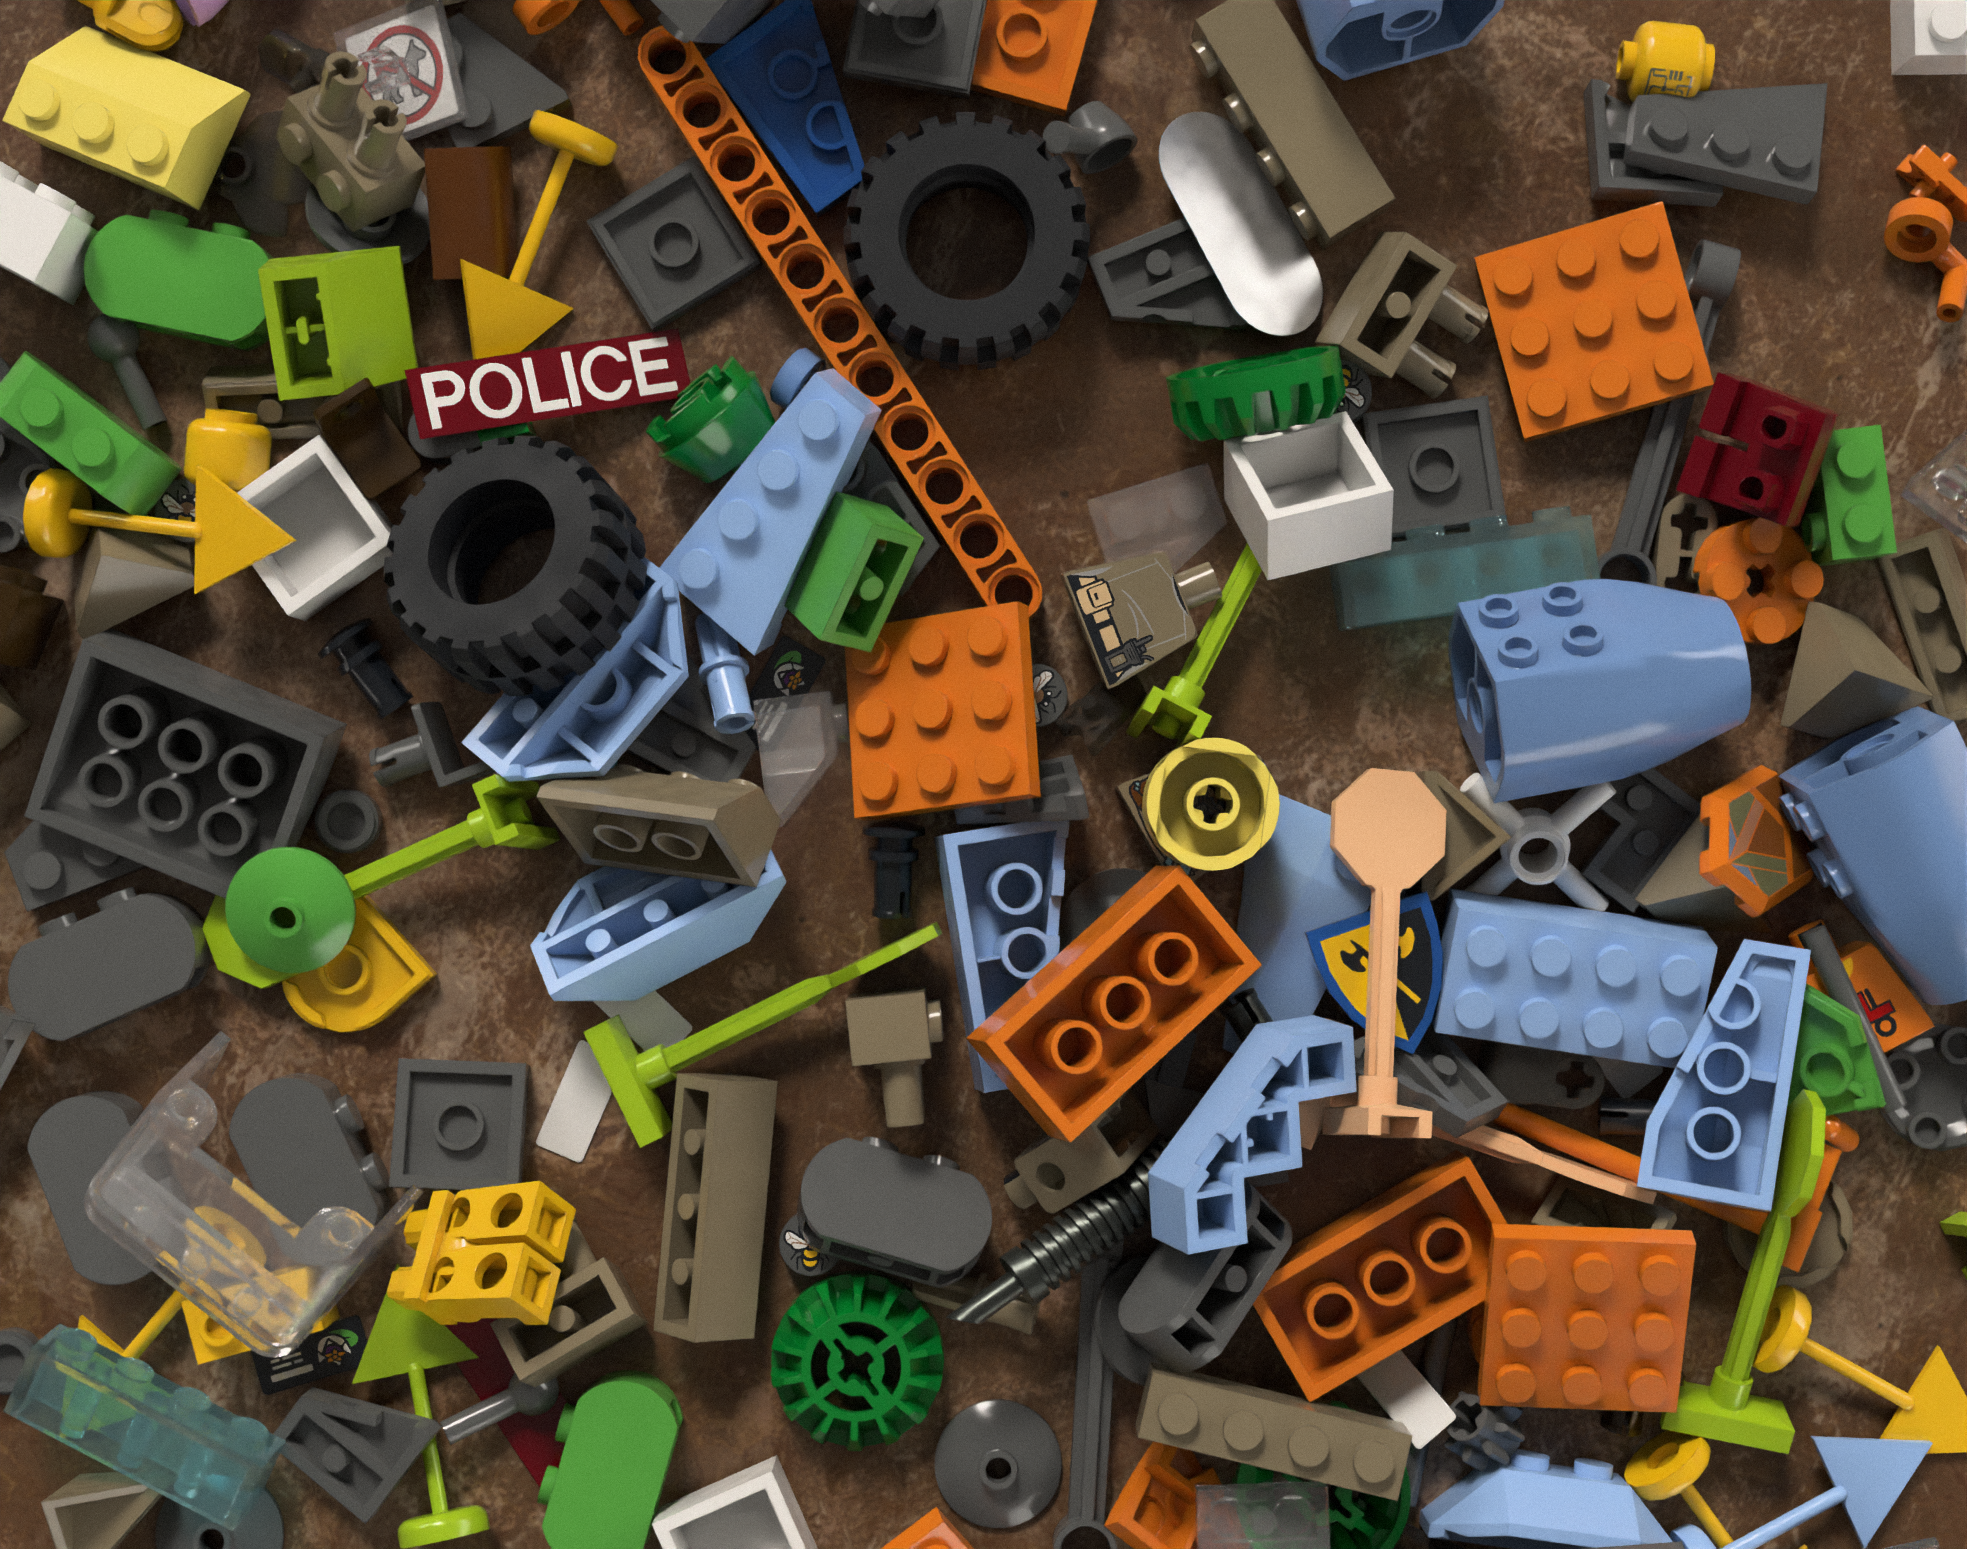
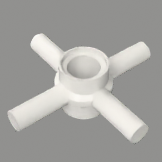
M1474 773L1465 780L1460 791L1512 838L1500 847L1502 858L1464 891L1499 895L1517 878L1532 885H1543L1553 881L1579 908L1597 911L1606 910L1609 900L1568 861L1570 854L1568 834L1616 794V790L1610 782L1584 786L1551 815L1540 808H1525L1517 811L1508 801L1494 803L1483 777L1479 773ZM1544 838L1550 841L1548 846L1539 853L1526 854L1520 851L1523 844L1531 839Z

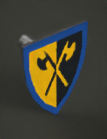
M1427 891L1400 899L1394 1046L1411 1054H1414L1432 1022L1442 985L1443 951L1437 921ZM1370 910L1304 932L1314 963L1329 994L1348 1017L1363 1029H1366Z

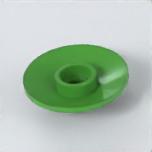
M278 847L257 854L237 871L227 891L225 913L232 937L240 949L252 960L275 971L301 973L324 966L342 951L354 929L356 905L347 879L331 861L308 849ZM278 907L290 909L296 918L295 925L284 926L276 920L275 909Z

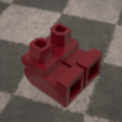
M1718 372L1698 428L1721 436L1731 437L1748 443L1749 446L1746 448L1720 438L1695 435L1676 491L1734 507L1785 527L1799 526L1840 414L1749 378Z

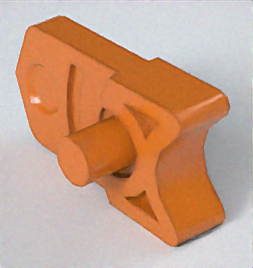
M1922 145L1914 155L1908 154L1895 171L1914 187L1909 193V197L1929 198L1930 196L1935 201L1943 204L1958 221L1967 222V187L1950 173L1957 166L1958 160L1947 152L1939 158L1926 145Z

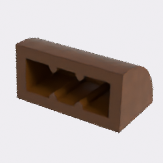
M511 147L424 149L433 280L462 279L460 259L501 277L510 276L518 257Z

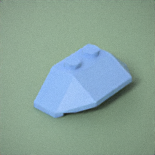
M647 558L640 559L647 567L644 588L634 592V597L640 603L631 623L623 621L617 632L622 637L610 652L606 648L601 650L592 659L596 664L594 667L581 676L575 672L564 676L566 684L544 692L538 685H534L533 693L526 696H508L504 692L461 742L508 782L604 776L689 677L678 583Z
M770 849L757 887L604 866L576 881L553 913L545 932H539L530 946L548 993L554 1001H635L750 942L787 881L772 849Z
M1517 1449L1513 1453L1507 1465L1488 1459L1484 1471L1472 1470L1421 1509L1419 1524L1428 1538L1511 1549H1585L1673 1542L1632 1487L1618 1473H1613L1614 1466L1612 1464L1595 1459L1576 1458L1574 1467L1549 1464L1550 1457L1546 1454Z

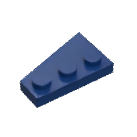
M785 0L704 60L729 99L815 216L819 218L851 194L852 189L859 188L862 182L861 171L865 165L845 103L843 102L812 1Z

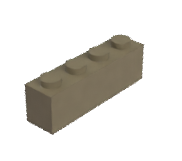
M1227 0L1196 19L1191 35L1194 43L1189 45L1190 53L1201 73L1207 79L1215 75L1225 91L1227 97L1222 99V103L1235 128L1241 133L1248 129L1257 143L1260 151L1255 154V157L1266 179L1274 187L1281 183L1294 205L1290 206L1288 210L1300 234L1307 241L1314 237L1323 251L1387 212L1395 200L1393 193L1275 1Z
M677 1073L653 1331L694 1343L754 1338L756 1313L759 1303L758 1291L762 1247L764 1244V1226L768 1183L770 1180V1160L778 1081L740 1074Z
M1151 1361L1135 1424L1138 1438L1398 1501L1413 1436L1402 1422L1316 1401L1309 1402L1308 1399L1197 1372L1174 1373L1167 1370L1162 1364Z

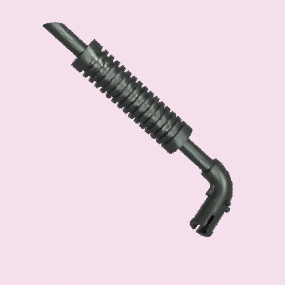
M1249 988L1233 996L1237 1002L1233 1005L1231 1001H1227L1219 1009L1242 1043L1256 1024L1273 1022L1257 997L1258 994L1254 988ZM1181 1126L1165 1137L1166 1141L1160 1140L1155 1144L1156 1149L1151 1147L1145 1151V1156H1138L1135 1164L1132 1163L1115 1180L1113 1179L1104 1184L1105 1188L1101 1186L1094 1190V1195L1089 1193L1083 1196L1084 1203L1078 1200L1072 1204L1074 1211L1070 1208L1065 1209L1062 1212L1064 1219L1058 1215L1052 1219L1053 1226L1046 1223L1041 1227L1043 1234L1038 1230L1032 1233L1031 1239L1033 1242L1028 1238L1021 1241L1022 1250L1015 1246L1002 1255L999 1260L1006 1273L946 1318L982 1324L1021 1294L1034 1306L1050 1294L1048 1287L1056 1290L1061 1286L1059 1279L1067 1282L1071 1279L1070 1272L1076 1275L1082 1271L1080 1264L1084 1267L1089 1266L1092 1263L1091 1257L1096 1260L1103 1255L1101 1249L1105 1252L1113 1248L1112 1242L1119 1244L1123 1241L1122 1234L1127 1237L1134 1233L1133 1227L1139 1229L1144 1225L1143 1219L1150 1221L1148 1172Z

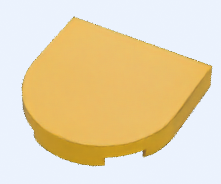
M369 895L355 900L356 920L354 929L342 951L324 966L308 972H302L282 982L283 991L292 1008L301 1018L315 1027L341 1033L357 1032L371 1028L392 1015L437 975L434 969Z

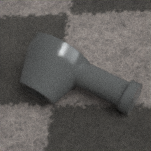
M1093 101L1083 105L1070 116L1068 123L1063 121L1049 123L1043 132V139L1046 140L1044 143L1045 148L1053 154L1073 153L1079 167L1085 174L1099 173L1116 165L1128 156L1137 144V137L1128 123L1101 101Z

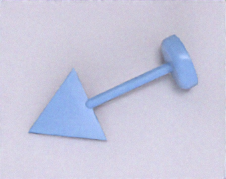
M1810 1436L1833 1484V1488L1720 1549H1756L1839 1503L1842 1504L1861 1547L1865 1549L1933 1443L1925 1440ZM1683 1524L1670 1533L1671 1540L1673 1542L1682 1541L1685 1549H1716L1703 1530L1693 1524Z

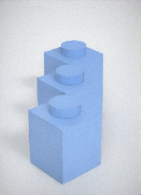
M1315 1015L1255 1025L1148 1172L1153 1238L1188 1255L1248 1243L1244 1178L1302 1167L1299 1102L1357 1092L1353 1027Z

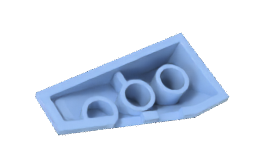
M1280 794L1278 821L1271 838L1259 852L1244 862L1240 909H1238L1236 926L1238 937L1262 966L1228 996V1001H1231L1234 1005L1237 1002L1233 996L1249 988H1254L1258 994L1257 997L1273 1021L1313 1015L1326 990V986L1314 963L1304 932L1365 912L1371 903L1370 888L1362 886L1330 848L1331 815ZM1226 1019L1222 1048L1235 1054L1242 1042Z
M1747 939L1743 940L1647 1120L1637 1187L1760 1212L1771 1211L1811 950Z

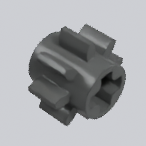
M1463 1391L1459 1392V1398L1450 1405L1451 1410L1456 1415V1419L1446 1427L1451 1437L1444 1443L1445 1447L1461 1456L1463 1462L1479 1471H1484L1488 1459L1507 1465L1509 1458L1517 1451L1520 1442L1525 1439V1436L1522 1435L1521 1427L1516 1420L1523 1413L1522 1408L1480 1406L1478 1396L1467 1394Z

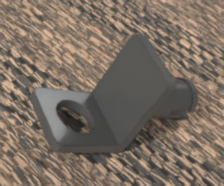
M421 702L413 705L411 709L419 730L418 734L381 748H374L369 753L371 766L381 763L386 765L397 761L392 766L373 772L378 783L384 788L431 769L434 772L439 788L462 785L496 772L484 761L464 768L444 708L440 702Z

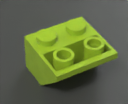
M400 246L269 259L258 269L279 401L339 395L364 378H368L375 387L406 379L405 370L418 368Z

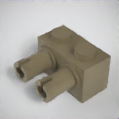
M340 51L334 52L326 58L319 85L287 97L275 139L279 142L284 156L291 163L297 165L316 187L325 206L331 211L336 212L349 229L354 232L413 206L425 174V162L402 136L407 124L404 113L397 115L399 107L389 100L379 99L373 101L362 88L367 76L366 68L364 65L357 67L359 59L353 54Z
M1379 232L1315 343L1320 346H1338L1340 358L1360 366L1367 375L1392 378L1394 373H1396L1434 399L1441 395L1448 386L1447 383L1437 377L1442 378V376H1445L1448 379H1452L1456 370V364L1450 360H1445L1414 340L1428 317L1466 344L1472 341L1481 330L1472 323L1476 320L1484 324L1489 313L1486 307L1478 305L1447 285L1457 268L1456 264L1407 232Z
M926 986L850 994L845 1002L852 1066L873 1064L874 1069L881 1070L887 1127H904L925 1123L924 1117H926L921 1064L926 1063L925 1059L931 1058L933 1051L932 1042L943 1041L944 1031L940 999L928 1000Z
M575 1216L564 1260L562 1263H554L561 1270L560 1275L563 1281L557 1284L548 1324L526 1325L517 1318H499L490 1323L519 1381L533 1387L551 1381L649 1323L620 1268L605 1257L598 1261L596 1260L577 1224Z

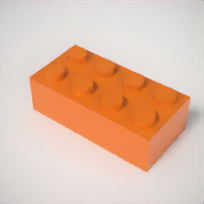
M1180 865L1155 866L966 1039L1049 1137L1071 1143L1260 968L1262 964Z
M1453 1151L1292 1245L1253 1303L1255 1310L1309 1402L1319 1398L1485 1301L1492 1224H1507L1470 1158L1460 1151Z

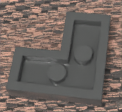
M1654 768L1621 780L1610 781V784L1616 790V794L1597 810L1615 824L1579 871L1596 889L1629 913H1634L1639 904L1635 898L1700 814L1701 804ZM1583 787L1573 788L1571 790L1577 793Z

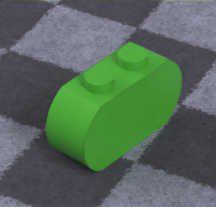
M150 210L149 219L132 215L118 217L106 224L92 239L84 260V281L92 301L106 316L124 322H134L137 328L141 330L243 351L253 350L269 341L258 269L269 259L274 258L253 240H250V231L237 226L216 222L212 224L211 232L188 227L189 219L181 215L161 210Z
M27 351L23 352L0 382V417L102 496L131 515L147 516L182 471V467L157 446L71 380Z
M638 1370L614 1371L592 1382L580 1396L576 1405L565 1404L555 1436V1441L565 1444L559 1468L548 1465L537 1499V1503L547 1506L542 1529L551 1549H644L650 1537L652 1523L657 1512L684 1417L676 1395L659 1378Z

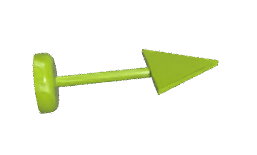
M398 1264L396 1265L394 1271H396L400 1267ZM386 1291L352 1384L408 1373L415 1415L433 1419L424 1369L479 1357L445 1325H440L422 1311L403 1308L390 1299ZM435 1435L422 1453L432 1513L410 1518L399 1526L398 1540L400 1548L441 1542L478 1533L490 1528L488 1514L482 1506L468 1505L448 1509Z

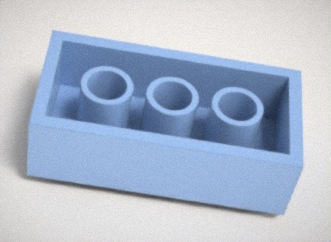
M1449 889L1440 937L1443 951L1442 985L1432 1024L1436 1033L1676 1068L1704 1015L1718 947L1702 926Z

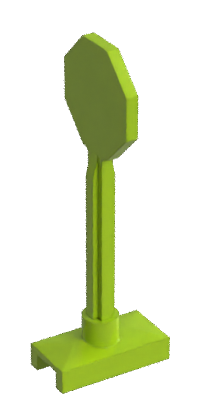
M1248 543L1245 545L1222 590V597L1217 600L1179 675L1171 676L1164 690L1153 686L1137 709L1125 733L1137 739L1148 723L1160 735L1169 739H1178L1175 748L1201 739L1212 718L1211 715L1198 709L1205 696V692L1201 688L1262 571Z
M494 774L472 784L481 808L468 813L466 821L344 875L352 889L354 899L362 898L478 845L482 848L495 844L539 850L559 841L560 837L556 828L534 825L530 809L525 802L537 796L540 789L538 782L530 780L508 782L501 775ZM215 895L202 929L219 971L260 989H266L300 974L279 972L266 968L247 956L237 945L230 933L225 913L226 898ZM286 907L275 909V917L280 924L284 926L295 925L296 918L290 909Z
M937 922L932 923L831 974L805 979L667 1048L663 1044H659L638 1054L619 1014L583 1033L641 1148L662 1138L672 1130L673 1123L656 1088L677 1079V1071L817 1003L836 986L919 947L941 935L942 931Z
M1803 1089L1787 1107L1773 1195V1206L1761 1227L1722 1365L1715 1368L1710 1386L1684 1381V1386L1679 1388L1677 1413L1662 1412L1659 1422L1661 1429L1789 1454L1795 1430L1783 1401L1750 1395L1753 1384L1750 1372L1790 1239L1791 1217H1795L1811 1201L1824 1159L1826 1108L1815 1091Z

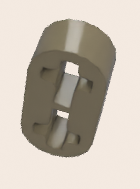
M1682 494L1663 504L1652 541L1650 557L1657 574L1656 586L1665 588V580L1677 576L1679 560H1685L1684 580L1688 583H1694V594H1700L1698 585L1699 573H1693L1695 557L1705 539L1718 528L1717 513L1712 504L1705 498ZM1684 507L1690 508V518L1700 521L1701 528L1688 535L1686 550H1680L1682 532L1680 528L1671 527V518L1682 514Z

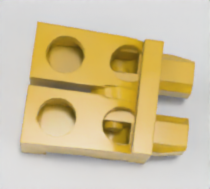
M541 1181L459 1191L456 1195L449 1190L433 1191L427 1209L408 1213L403 1234L406 1244L413 1248L416 1254L412 1266L399 1267L396 1271H392L387 1295L403 1308L422 1311L440 1325H454L457 1322H477L481 1318H517L526 1325H547L561 1272L552 1263H562L564 1260L576 1208Z

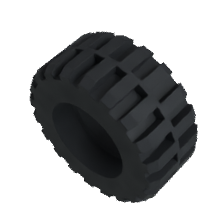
M956 112V122L939 124L937 116L919 121L918 132L907 137L900 131L886 141L887 151L879 159L874 156L869 159L861 171L862 182L859 188L852 189L846 207L848 219L847 225L844 226V249L848 272L855 294L875 322L882 336L889 343L893 340L904 347L906 355L921 362L926 357L940 362V368L959 371V365L977 364V370L995 368L996 361L1012 357L1016 361L1031 353V346L1039 340L1047 341L1059 329L1060 321L1067 312H1071L1078 298L1080 286L1085 275L1090 245V224L1086 222V202L1081 187H1074L1070 179L1071 168L1059 154L1052 157L1045 150L1044 143L1046 140L1032 130H1029L1025 136L1013 131L1012 120L994 115L992 124L976 122L975 112ZM975 188L998 195L1017 210L1025 226L1027 254L1024 264L1012 283L1004 290L992 296L977 300H957L939 295L931 291L919 280L909 262L906 239L910 223L916 211L936 195L953 189Z
M516 436L514 443L511 444L505 437L482 442V449L473 452L470 448H465L450 456L453 463L442 471L434 468L422 479L426 485L416 497L412 494L408 496L400 509V513L404 515L400 526H392L388 538L387 547L393 552V556L385 557L384 582L390 587L387 589L386 598L392 614L400 620V628L449 674L461 683L468 682L475 690L488 694L500 693L502 690L508 696H526L533 693L534 685H538L545 692L566 684L564 676L572 672L581 676L596 665L592 659L601 650L606 648L610 652L622 637L617 632L623 621L631 623L640 603L634 597L635 590H643L647 567L640 560L645 556L646 547L643 534L636 527V517L628 505L583 456H577L570 447L557 441H546L544 443L540 437ZM542 529H555L554 542L549 557L537 576L527 586L504 600L478 605V593L482 578L490 563L502 549L515 539L530 532Z

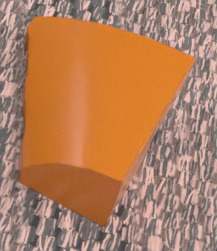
M1154 1441L1134 1469L1104 1524L1108 1530L1133 1549H1247L1249 1544L1237 1512L1233 1511L1224 1499L1223 1485L1213 1467L1203 1470L1193 1451Z

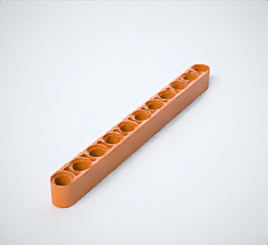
M662 25L651 29L642 37L638 46V61L653 93L693 155L697 158L711 183L831 369L834 368L861 393L863 392L858 388V380L865 370L872 367H881L892 374L894 382L886 394L879 397H870L864 394L882 410L872 430L873 434L983 605H998L995 599L997 587L1008 579H1018L1023 581L1032 593V600L1028 606L1030 621L1037 614L1042 602V586L1033 568L695 44L691 40L688 43L678 40ZM677 50L686 56L683 66L675 73L661 74L654 70L655 60L662 52ZM712 103L720 109V115L713 125L706 128H697L688 123V115L696 105ZM734 156H746L755 162L752 174L740 182L730 181L722 176V168L725 162ZM770 208L781 209L790 216L787 227L776 235H765L756 229L758 216ZM804 261H813L824 269V276L821 282L810 289H800L790 282L792 269ZM838 314L852 316L859 323L856 335L844 343H835L824 335L826 322ZM906 420H916L922 423L928 431L926 442L920 448L913 451L899 448L892 440V433L895 427ZM940 473H950L956 476L963 486L960 497L948 505L933 502L926 492L929 480ZM984 526L995 534L998 544L990 556L973 558L963 551L960 540L969 528Z

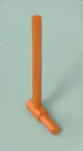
M1510 1102L1507 1103L1499 1117L1492 1121V1123L1637 1183L1641 1161L1639 1156ZM1827 1144L1824 1146V1159L1812 1199L1795 1217H1791L1790 1239L1782 1266L1798 1273L1823 1214L1818 1210L1842 1153L1841 1150ZM1656 1191L1758 1235L1760 1234L1762 1224L1770 1213Z

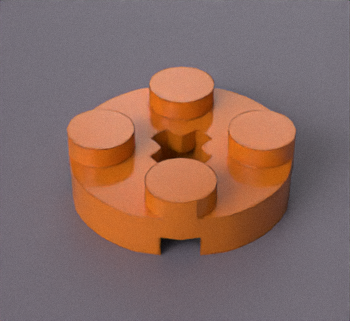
M1761 517L1734 521L1718 527L1702 543L1695 557L1693 573H1699L1698 585L1700 595L1718 597L1724 600L1739 624L1744 643L1752 645L1774 644L1796 632L1804 623L1808 602H1814V597L1820 593L1824 581L1822 569L1812 560V555L1805 549L1804 541L1799 534L1791 527H1785ZM1748 568L1761 571L1764 579L1762 592L1750 595L1746 590L1751 583L1750 577L1746 574Z

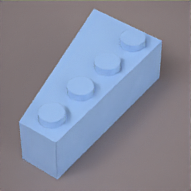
M834 368L816 372L659 567L678 583V589L684 596L754 656L774 644L782 627L781 622L787 611L784 605L836 491L842 492L844 486L848 484L882 411Z
M1069 820L1020 822L934 837L966 1037L1059 954L1060 936H1058L1061 897L1064 894L1065 870L1063 869ZM967 1040L974 1088L983 1093L1008 1089Z

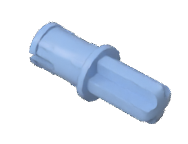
M705 613L700 614L695 620L703 662L698 672L700 681L708 686L715 720L713 721L714 728L723 734L740 733L752 727L755 720L745 677L749 673L748 661L740 657L737 640Z

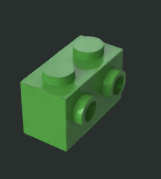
M1881 425L1834 430L1801 523L1805 549L1811 553L1812 560L1819 566L1875 560L1897 553Z
M836 491L784 606L819 640L871 652L924 537L887 505Z

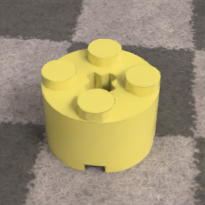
M1224 738L1197 739L1177 747L1166 754L1151 771L1142 797L1144 823L1154 844L1167 857L1183 866L1212 871L1230 869L1240 865L1259 852L1275 830L1280 807L1278 787L1262 760L1248 747ZM1208 786L1215 788L1216 799L1226 801L1225 812L1214 814L1211 824L1203 821V811L1193 807L1194 797L1205 795Z

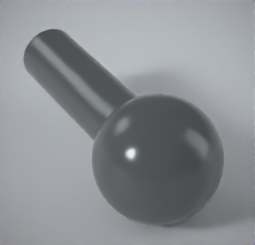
M105 314L96 317L88 329V345L95 356L105 362L112 363L143 430L154 428L166 422L167 418L136 356V351L140 344V334L136 324L130 321L116 320Z
M514 1373L507 1389L440 1421V1424L450 1445L517 1412L529 1416L544 1414L554 1406L558 1399L559 1382L556 1377L551 1381L533 1387L519 1381L516 1373Z

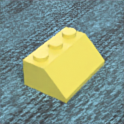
M85 25L28 62L2 121L40 145L200 210L251 94L242 88L150 51L138 49L123 40Z

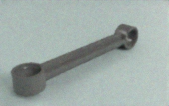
M1701 239L1691 256L1684 279L1707 357L1719 313L1729 298L1738 273L1741 251L1740 249ZM1695 394L1652 406L1611 549L1599 555L1591 563L1586 574V580L1599 579L1600 573L1609 561L1618 557H1625V559L1634 563L1639 569L1642 583L1657 585L1656 570L1648 555Z
M1122 1234L1123 1241L1119 1244L1112 1242V1249L1107 1252L1101 1249L1103 1255L1095 1260L1091 1257L1092 1263L1089 1266L1084 1267L1082 1265L1068 1513L1060 1520L1054 1530L1052 1539L1053 1549H1062L1065 1537L1072 1530L1086 1526L1098 1529L1107 1537L1108 1549H1117L1115 1534L1104 1526L1107 1520L1106 1503L1114 1370L1105 1359L1098 1343L1095 1328V1311L1103 1284L1109 1275L1121 1264L1124 1234Z

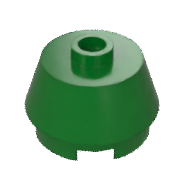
M730 356L723 364L722 370L715 364L677 395L679 400L670 410L673 416L667 422L660 415L654 418L646 430V433L661 449L658 454L660 458L705 483L717 480L730 470L735 474L775 424V419L755 371L747 372L733 356Z

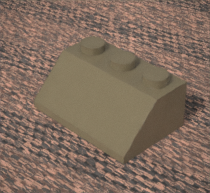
M625 764L615 765L604 776L555 779L542 785L536 796L586 864L757 887L781 822L762 788L750 781L743 779H731L728 782L703 780L695 775L681 771L672 772L670 775L647 773Z

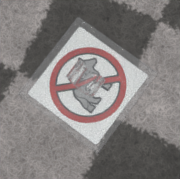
M415 0L333 33L337 52L342 51L353 54L359 59L357 67L364 65L366 68L367 76L362 88L373 101L379 99L389 100L399 107L397 115L404 113L407 124L402 136L406 141L469 118L442 0Z

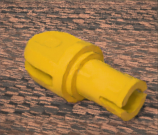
M77 0L93 9L95 24L99 28L141 50L152 53L168 50L179 40L183 29L182 14L175 0Z

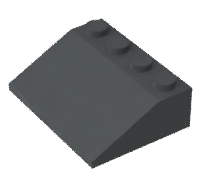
M111 628L82 640L24 816L226 898L233 877L252 857L272 848L297 846L327 782L347 724Z

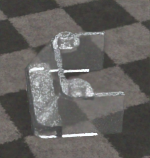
M220 1031L157 1092L92 1178L85 1193L84 1208L88 1218L95 1226L247 1347L262 1356L282 1357L293 1352L395 1239L424 1192L413 1184L376 1226L352 1209L342 1206H331L318 1211L303 1228L299 1227L200 1148L212 1133L217 1122L216 1105L205 1090L231 1038Z

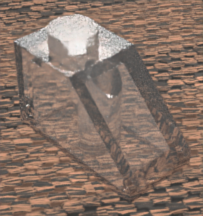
M831 691L753 700L764 792L781 819L779 828L786 827L841 757L839 743L850 741L846 703L834 705L833 693Z

